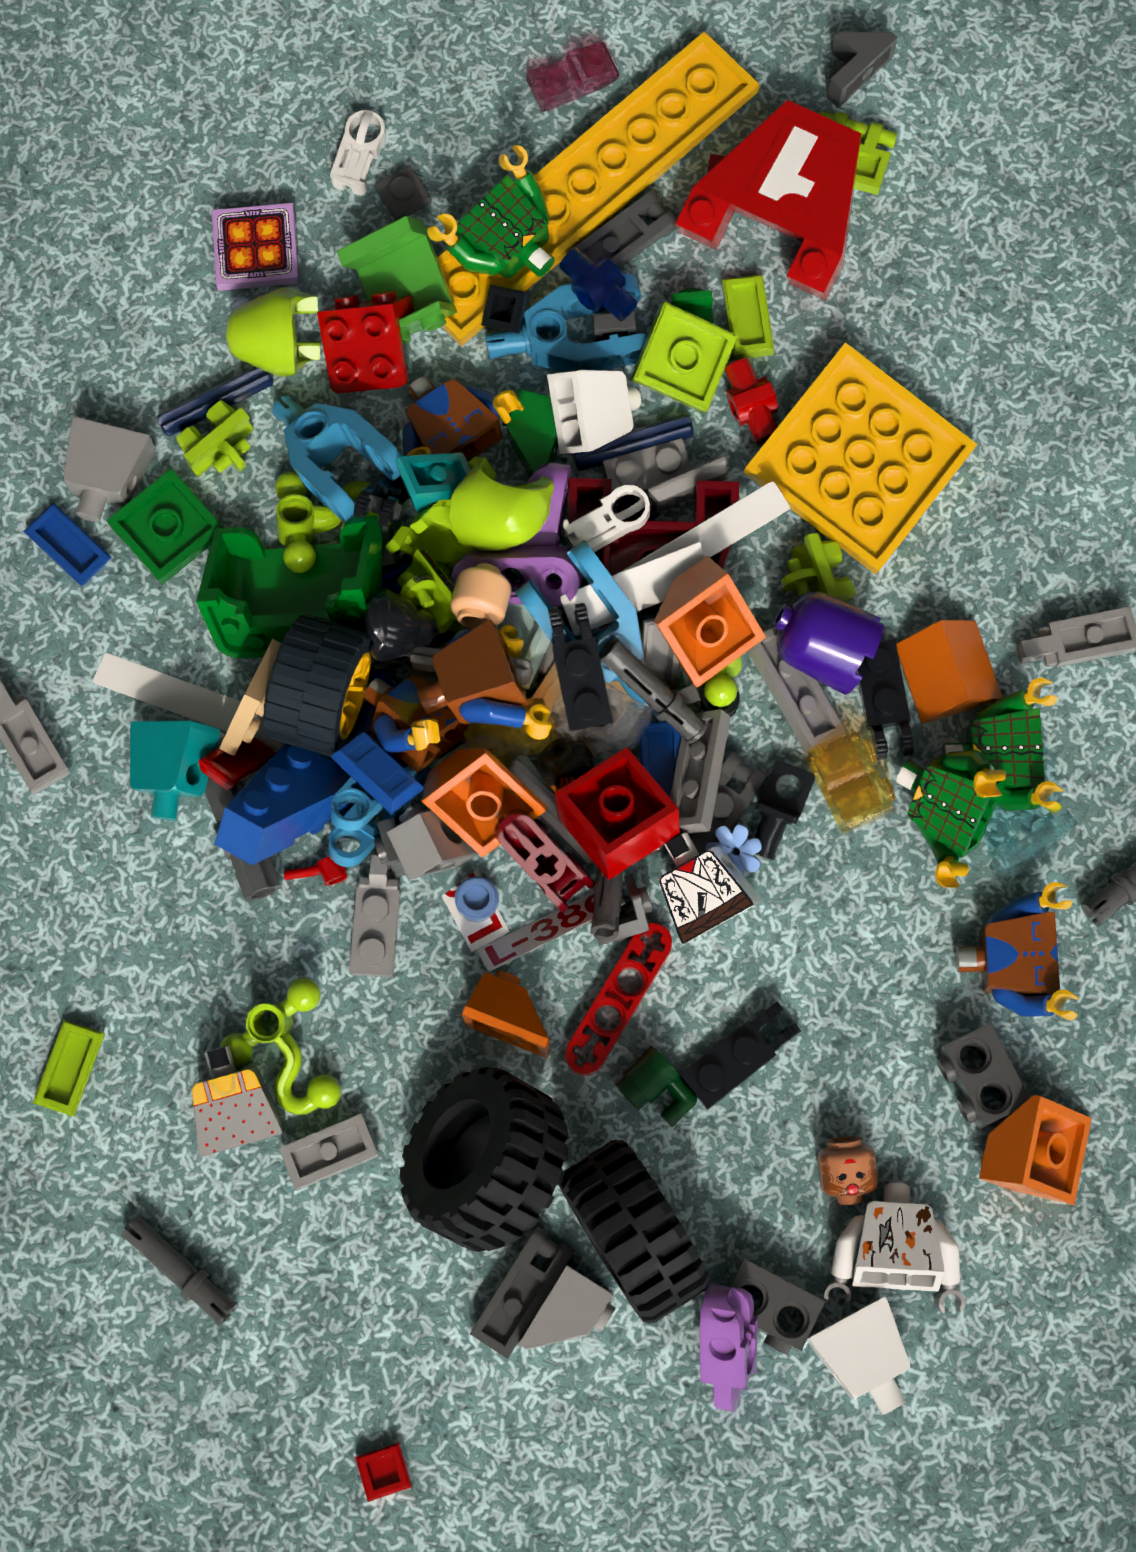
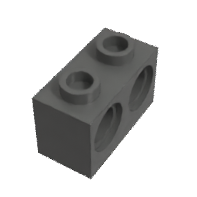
M992 1023L959 1037L939 1049L942 1057L937 1059L939 1070L948 1084L955 1083L962 1097L957 1100L959 1110L968 1124L975 1123L978 1131L1010 1116L1030 1098ZM972 1048L980 1054L982 1062L979 1069H968L961 1063V1049ZM983 1088H993L1000 1094L1002 1099L1000 1109L990 1110L982 1104L980 1093Z
M743 1259L729 1287L742 1288L744 1286H752L759 1291L762 1301L758 1310L754 1311L753 1316H758V1331L767 1335L763 1343L785 1355L789 1354L791 1348L798 1352L802 1351L826 1301ZM792 1307L800 1313L802 1324L796 1333H786L778 1326L777 1316L782 1308Z

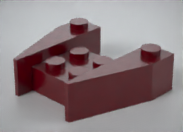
M569 478V524L594 509L601 507L600 500L611 494L612 479ZM697 481L694 522L647 521L640 529L625 534L594 553L610 575H616L738 502L739 482ZM622 520L623 522H632V520ZM733 544L710 557L722 569L725 568ZM583 577L585 586H588L589 583H588V582L586 581V579ZM663 602L638 612H659ZM608 623L600 626L599 630L601 631L607 628Z

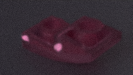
M604 42L568 51L565 61L529 70L526 81L541 112H545L606 87L616 81L620 74Z

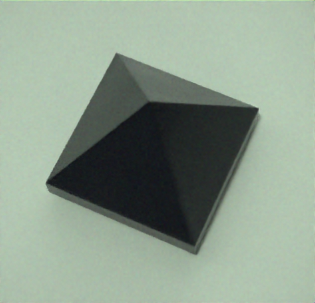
M490 284L481 325L519 334L528 292Z

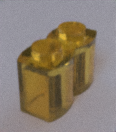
M543 698L527 699L529 705L524 706L525 711L529 712L531 707L536 704H543L545 706L546 704ZM550 714L547 721L552 725L550 733L545 739L540 740L534 739L526 733L525 724L521 728L498 724L473 723L463 735L467 749L486 748L506 767L517 756L535 755L550 747L557 739L556 725Z
M855 731L809 751L806 757L809 768L815 775V781L824 795L831 814L843 835L891 813L893 810L892 802L896 800V796L889 780L886 777L880 779L874 769L873 763L877 762V757L868 739L861 740Z

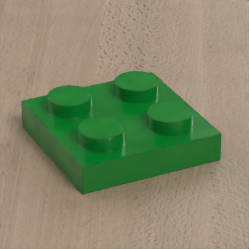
M169 469L106 520L109 527L161 586L211 546L215 529L224 528L172 469Z

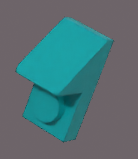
M463 452L399 456L395 460L402 482L417 514L432 507L438 500L451 499L454 489L471 471Z

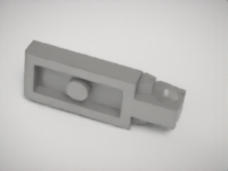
M1128 606L1050 622L1046 627L1036 631L1038 638L1023 640L1020 642V646L1017 647L1021 664L1044 660L1046 667L1056 666L1057 668L1135 652L1136 624L1131 607Z
M0 680V740L33 795H36L70 775L71 772L30 702L22 694L12 698L5 684Z
M371 855L369 878L359 877V887H356L349 974L353 976L394 978L401 892L399 890V880L389 879V862L381 864L378 855Z

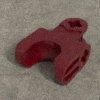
M522 809L511 810L504 814L496 823L494 831L498 842L521 868L536 881L544 894L561 912L564 913L569 908L566 901L585 885L589 889L596 885L587 871L569 852L563 849L548 832L544 824L538 818L534 820L527 811Z

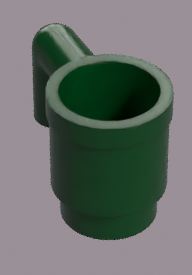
M652 1045L622 1073L624 1076L615 1084L618 1090L638 1111L648 1102L652 1104L667 1089L676 1100L660 1116L671 1127L683 1118L697 1103V1096L681 1079L673 1066Z

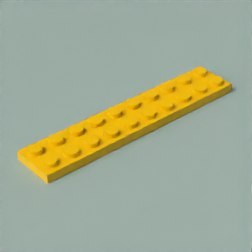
M705 31L534 175L543 192L550 216L548 224L549 240L543 248L555 258V261L548 272L566 258L568 251L606 224L759 92L760 84ZM448 250L444 251L437 258L458 313L445 318L447 323L442 328L462 347L485 327L481 324L490 284L526 292L544 276L538 277L525 265L512 278H505L500 274L493 276L470 272Z

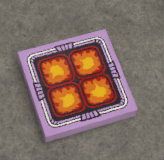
M293 203L212 210L215 274L218 291L300 284Z

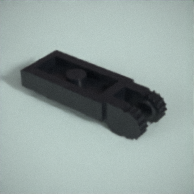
M380 473L360 492L354 506V516L364 518L371 511L379 514V524L387 527L395 520L399 521L413 505L401 476L395 481H391L384 474Z
M585 603L575 604L574 611L581 639L566 643L563 633L562 615L559 613L558 608L548 610L555 644L551 646L569 731L613 723L595 636L592 637Z
M895 639L880 641L874 658L871 659L865 656L856 673L863 675L858 685L867 731L870 730L877 760L887 759L888 745L883 728L897 727L899 749L902 751L903 756L913 755L914 752L909 725L911 719Z
M778 1002L762 1012L752 1022L748 1020L680 1074L681 1079L694 1092L699 1102L707 1111L775 1058V1052L801 1032L795 1023L791 1026L788 1025L769 1044L759 1034L758 1031L776 1020L784 1010Z

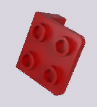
M396 290L373 293L371 294L372 300L359 301L358 294L345 295L334 298L335 305L317 312L328 377L333 392L348 393L399 388L407 384L408 372L398 319L414 312L412 295L397 297Z

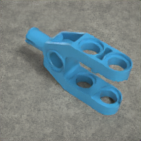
M619 274L559 286L524 312L519 334L509 331L485 334L486 347L489 350V360L526 353V356H530L533 366L557 372L577 370L604 371L636 364L648 334H634L623 337L613 334L609 335L608 340L578 345L577 342H570L568 340L565 320L637 304L642 298L637 276L633 274ZM543 331H552L558 336L551 340H545L538 335Z
M289 395L281 397V400L289 406L288 409L281 405L280 402H275L272 410L273 416L287 426L284 429L291 466L303 485L343 522H347L354 516L355 504L339 486L333 474L328 470L324 473L321 468L335 461L346 447L352 446L389 480L395 481L400 476L395 460L399 456H403L401 452L355 410L314 403L305 410Z
M583 540L568 551L567 555L614 617L612 625L594 635L598 652L600 653L606 642L617 638L640 661L644 658L636 609L590 546ZM531 579L514 593L552 644L555 645L548 610L553 609V607ZM564 624L565 643L575 641L576 638ZM601 662L605 682L610 683L618 680L638 710L648 706L640 696Z
M388 753L421 785L424 784L430 770V764L417 773L396 754ZM350 777L334 795L331 802L330 819L335 827L329 834L328 853L330 858L336 864L344 867H352L361 863L375 848L374 839L381 837L377 823H370L369 821L375 814L377 815L382 811L386 816L384 820L394 817L397 823L399 817L404 814L414 798L391 815ZM346 803H354L353 807L344 816L339 813L338 809L340 806ZM351 837L359 842L360 847L354 852H343L337 848L336 842L341 838Z

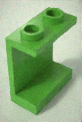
M405 216L337 250L341 265L357 270L368 300H372L371 294L388 290H396L397 297L412 295L414 312L398 319L403 345L411 341L410 335L421 330L424 332L436 330L447 323L445 318L458 313L424 221Z

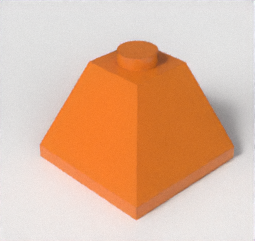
M708 556L672 581L654 620L657 628L696 688L766 638L729 574Z
M486 748L458 749L428 772L422 802L482 858L500 845L494 829L496 823L504 814L514 809H522L527 811L535 820L547 810V805Z
M497 970L495 976L484 972L462 1012L466 1026L548 1059L551 1052L549 1038L526 988L519 986L521 979L501 970Z
M1032 1095L988 1134L985 1151L981 1158L979 1179L1005 1189L1075 1205L1092 1118L1042 1096Z

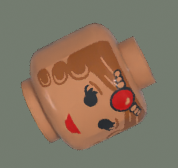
M844 1136L827 1140V1147L821 1149L817 1157L821 1190L829 1196L837 1197L838 1204L851 1205L864 1202V1194L872 1192L878 1185L874 1148L863 1143L862 1137Z

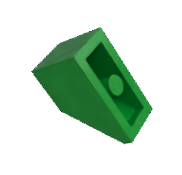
M518 388L517 397L524 409L522 411H511L509 413L511 421L508 424L502 421V425L507 426L508 441L529 477H531L540 465L554 462L559 445L551 397Z

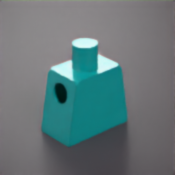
M131 721L130 786L135 791L153 795L151 818L176 821L179 797H201L205 793L209 777L201 772L198 762L202 757L216 749L220 729L193 721Z

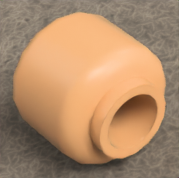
M481 563L476 567L464 569L457 576L451 598V610L457 617V621L468 629H475L490 619L495 626L500 624L506 615L511 596V584L497 567L490 564Z

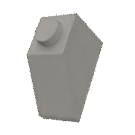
M566 1265L519 1342V1345L530 1350L588 1336L594 1327L602 1332L616 1309L609 1304L613 1294Z

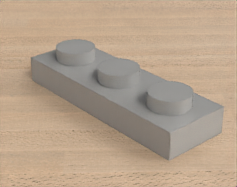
M771 628L764 631L763 633L766 638L748 650V653L805 753L807 754L840 739L846 733V730L818 681L788 665L780 658L776 645L778 629Z
M722 709L696 713L708 725L704 734L697 741L688 744L685 738L681 737L670 795L671 800L679 808V835L686 832L688 834L707 832L711 829L731 718Z

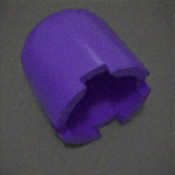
M815 590L802 594L795 599L791 606L784 604L775 618L773 627L778 629L776 638L777 652L784 662L832 689L847 695L858 685L863 675L856 673L864 657L874 658L882 638L884 624L879 622L881 618L829 594Z

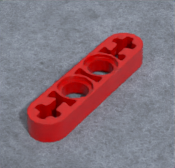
M648 923L649 931L634 935L567 1045L565 1051L566 1063L574 1074L591 1076L597 1073L604 1065L670 955L672 937L664 926L657 923ZM656 933L661 936L660 945L664 949L662 952L654 950L650 954L647 964L654 965V968L649 972L644 965L630 960L629 957L634 953L640 959L645 949V943L641 939L644 936L652 938ZM632 969L641 974L643 984L638 991L627 993L620 989L617 979L625 970ZM610 1006L619 1012L621 1020L616 1028L603 1030L597 1026L595 1015L600 1008ZM589 1027L595 1035L610 1041L604 1047L598 1040L593 1049V1056L597 1061L594 1064L586 1062L583 1067H580L576 1064L578 1058L573 1051L576 1047L579 1049L586 1048L591 1040V1036L583 1033Z

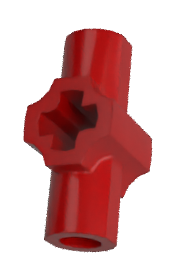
M743 358L732 362L724 369L732 389L727 390L726 397L731 413L739 427L747 424L756 445L765 444L778 427L773 414L778 412L779 406L771 382L767 380L766 376L757 379L750 360Z

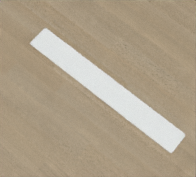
M770 482L623 571L698 542L701 544L705 557L708 556L710 558L790 509V506L776 484Z
M109 653L104 654L93 679L94 684L226 732L241 702ZM255 714L254 718L260 720L261 723L254 737L266 746L279 750L285 743L269 739L264 732L263 717Z

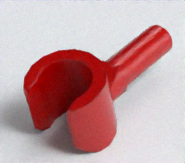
M329 856L319 860L317 864L308 867L284 870V879L292 880L315 877L321 874L325 886H331L345 881L347 873L344 866L336 864Z

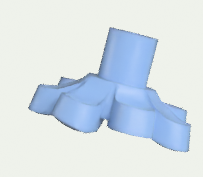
M737 825L733 833L727 826H721L716 829L715 835L719 842L707 843L705 850L718 845L743 875L745 868L750 872H756L761 862L754 854L762 849L761 841L756 838L749 840V829L743 825Z

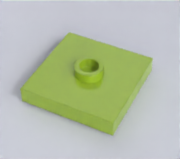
M661 302L630 380L697 411L706 413L738 335L674 305Z

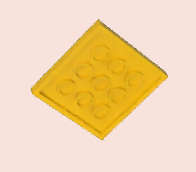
M845 342L745 467L743 473L761 487L774 482L793 512L831 541H837L841 549L876 575L978 444Z

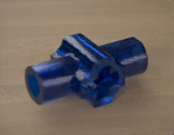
M574 247L561 260L559 268L573 280L571 290L579 302L588 310L598 312L604 307L619 321L625 320L634 311L638 300L623 288L626 285V278L622 275L618 266L609 258L605 259L600 256L597 260L592 261L578 247Z

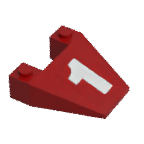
M787 100L693 186L675 223L679 233L717 250L736 211L803 242L787 274L789 284L826 301L845 262L862 134Z

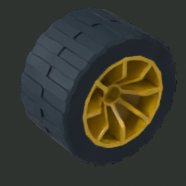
M302 614L293 621L280 645L267 686L263 724L264 732L269 739L329 757L352 740L366 704L364 693L372 682L376 662L370 653V646L373 644V641L367 631L310 614Z

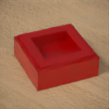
M400 1442L355 1457L368 1502L413 1487Z

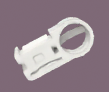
M361 110L348 118L345 125V133L330 173L334 188L344 190L345 186H349L354 194L363 195L366 193L365 180L372 159H378L380 151L386 142L385 125L383 119L377 113L370 110ZM360 124L357 138L354 140L352 132ZM369 124L377 125L380 130L378 137L371 142L364 143Z
M623 485L600 500L601 507L594 509L571 524L566 519L563 526L573 547L585 540L593 552L625 534L640 529L646 524L650 516V502L647 494L635 485ZM629 494L640 498L631 507L620 513L613 514V505L619 497ZM645 508V511L637 520L632 522L622 521Z

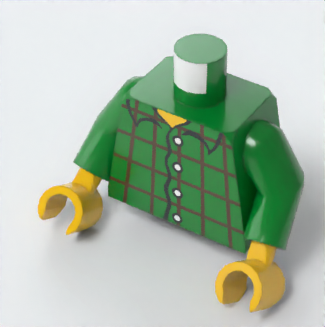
M514 145L512 148L518 157V161L514 166L509 163L505 153L500 154L498 160L504 170L514 173V177L511 179L506 175L458 223L449 214L438 215L437 219L445 227L444 234L435 226L428 227L427 233L433 241L439 242L444 240L446 242V249L467 271L493 276L500 274L505 278H512L525 265L535 275L542 277L550 270L555 261V258L543 248L549 240L548 224L550 216L543 192L532 171L524 168L528 161L526 150L519 145Z
M1042 677L1032 680L1028 689H1022L1001 697L977 713L974 721L970 722L966 730V743H943L942 754L952 751L978 750L992 764L995 770L1002 769L1006 772V775L1009 777L996 805L1005 811L1035 810L1041 805L1049 812L1055 813L1062 807L1056 801L1047 802L1051 793L1063 792L1064 790L1052 781H1045L1040 708L1033 709L1035 703L1052 706L1056 703L1057 696L1048 695L1041 699V689L1046 685L1053 684V681Z
M978 750L952 751L942 754L930 762L925 769L911 761H907L896 779L897 784L915 793L907 813L909 819L917 824L919 831L934 854L938 864L935 870V880L940 887L958 888L959 883L956 876L965 877L968 874V865L959 862V857L963 858L980 845L1009 777L1004 770H995L992 764Z

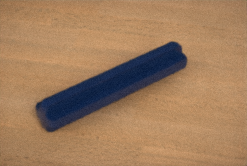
M253 367L158 414L157 421L166 436H172L206 419L208 410L218 401L222 400L229 406H232L272 386L273 378L270 373Z
M682 414L632 429L631 432L593 451L573 453V458L579 470L589 469L602 465V461L680 438L682 440L689 439L693 436V425L689 416Z

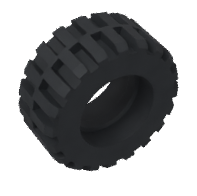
M484 1067L473 1069L471 1072H464L454 1077L452 1084H444L437 1091L438 1096L433 1101L427 1102L421 1110L423 1115L419 1122H414L410 1130L412 1136L409 1144L404 1146L402 1158L405 1162L404 1166L400 1168L399 1177L402 1185H404L400 1189L402 1198L414 1221L420 1223L422 1227L476 1252L491 1251L505 1247V1243L509 1244L517 1241L524 1236L523 1231L526 1228H533L541 1219L539 1214L544 1208H549L555 1198L552 1194L556 1185H561L565 1174L562 1166L563 1162L568 1161L569 1148L565 1144V1141L569 1139L568 1128L558 1104L553 1102V1099L547 1094L507 1071L499 1068Z
M612 1140L563 1171L565 1174L559 1187L608 1271L643 1323L657 1322L707 1289L710 1283V1276L696 1248L659 1187L635 1152L624 1140Z

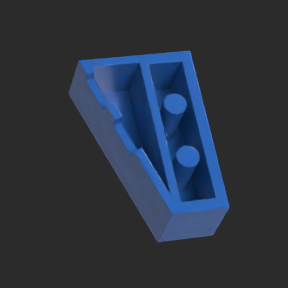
M285 743L225 807L215 845L248 864L254 865L292 846L296 838L308 832L314 835L322 831L324 824L331 821V802L334 795L351 776L338 764L320 754ZM354 803L343 804L338 809L339 813L344 816L353 807Z

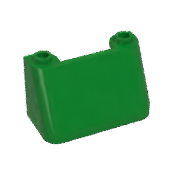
M377 515L365 516L364 518L354 517L344 522L340 529L341 543L312 545L317 555L316 562L309 571L303 573H296L287 568L283 560L285 548L265 549L261 539L253 531L244 527L215 529L196 603L218 650L232 658L264 657L272 639L282 643L293 621L302 614H310L367 631L364 622L365 607L376 593L382 591L383 536Z

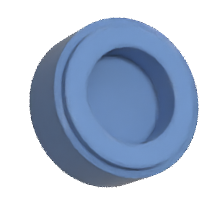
M478 876L470 877L458 886L455 893V903L458 912L465 919L472 922L485 921L497 910L499 902L498 892L494 884L488 879Z

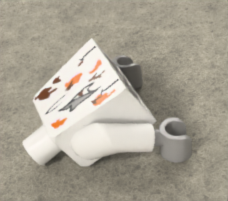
M894 1182L885 1185L883 1188L884 1202L871 1201L867 1203L865 1215L853 1217L839 1236L831 1268L834 1281L830 1282L824 1291L826 1303L828 1304L830 1290L834 1287H840L847 1294L843 1308L846 1307L851 1300V1290L847 1285V1281L853 1277L852 1286L937 1291L934 1296V1304L943 1314L945 1312L943 1304L945 1297L949 1294H954L956 1310L961 1312L965 1307L966 1301L962 1293L956 1290V1284L960 1282L958 1244L944 1224L934 1219L931 1206L911 1203L910 1187L907 1184Z

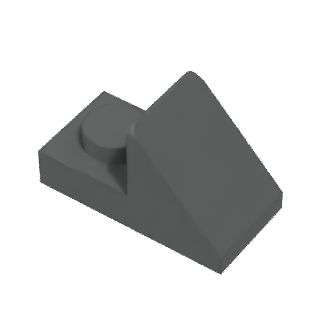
M892 32L835 33L832 53L842 62L832 70L828 77L827 99L837 108L841 107L894 57L898 37Z

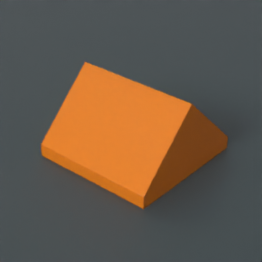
M940 620L896 644L899 662L921 725L992 704L1002 697L976 621Z

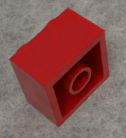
M627 747L555 792L559 821L608 880L680 834L679 808Z

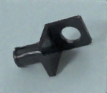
M780 760L775 762L763 795L756 805V809L760 810L763 816L755 838L761 841L762 849L755 854L771 860L775 859V853L787 824H797L815 781L813 773ZM787 774L794 775L801 782L800 794L790 800L782 798L776 790L779 778Z

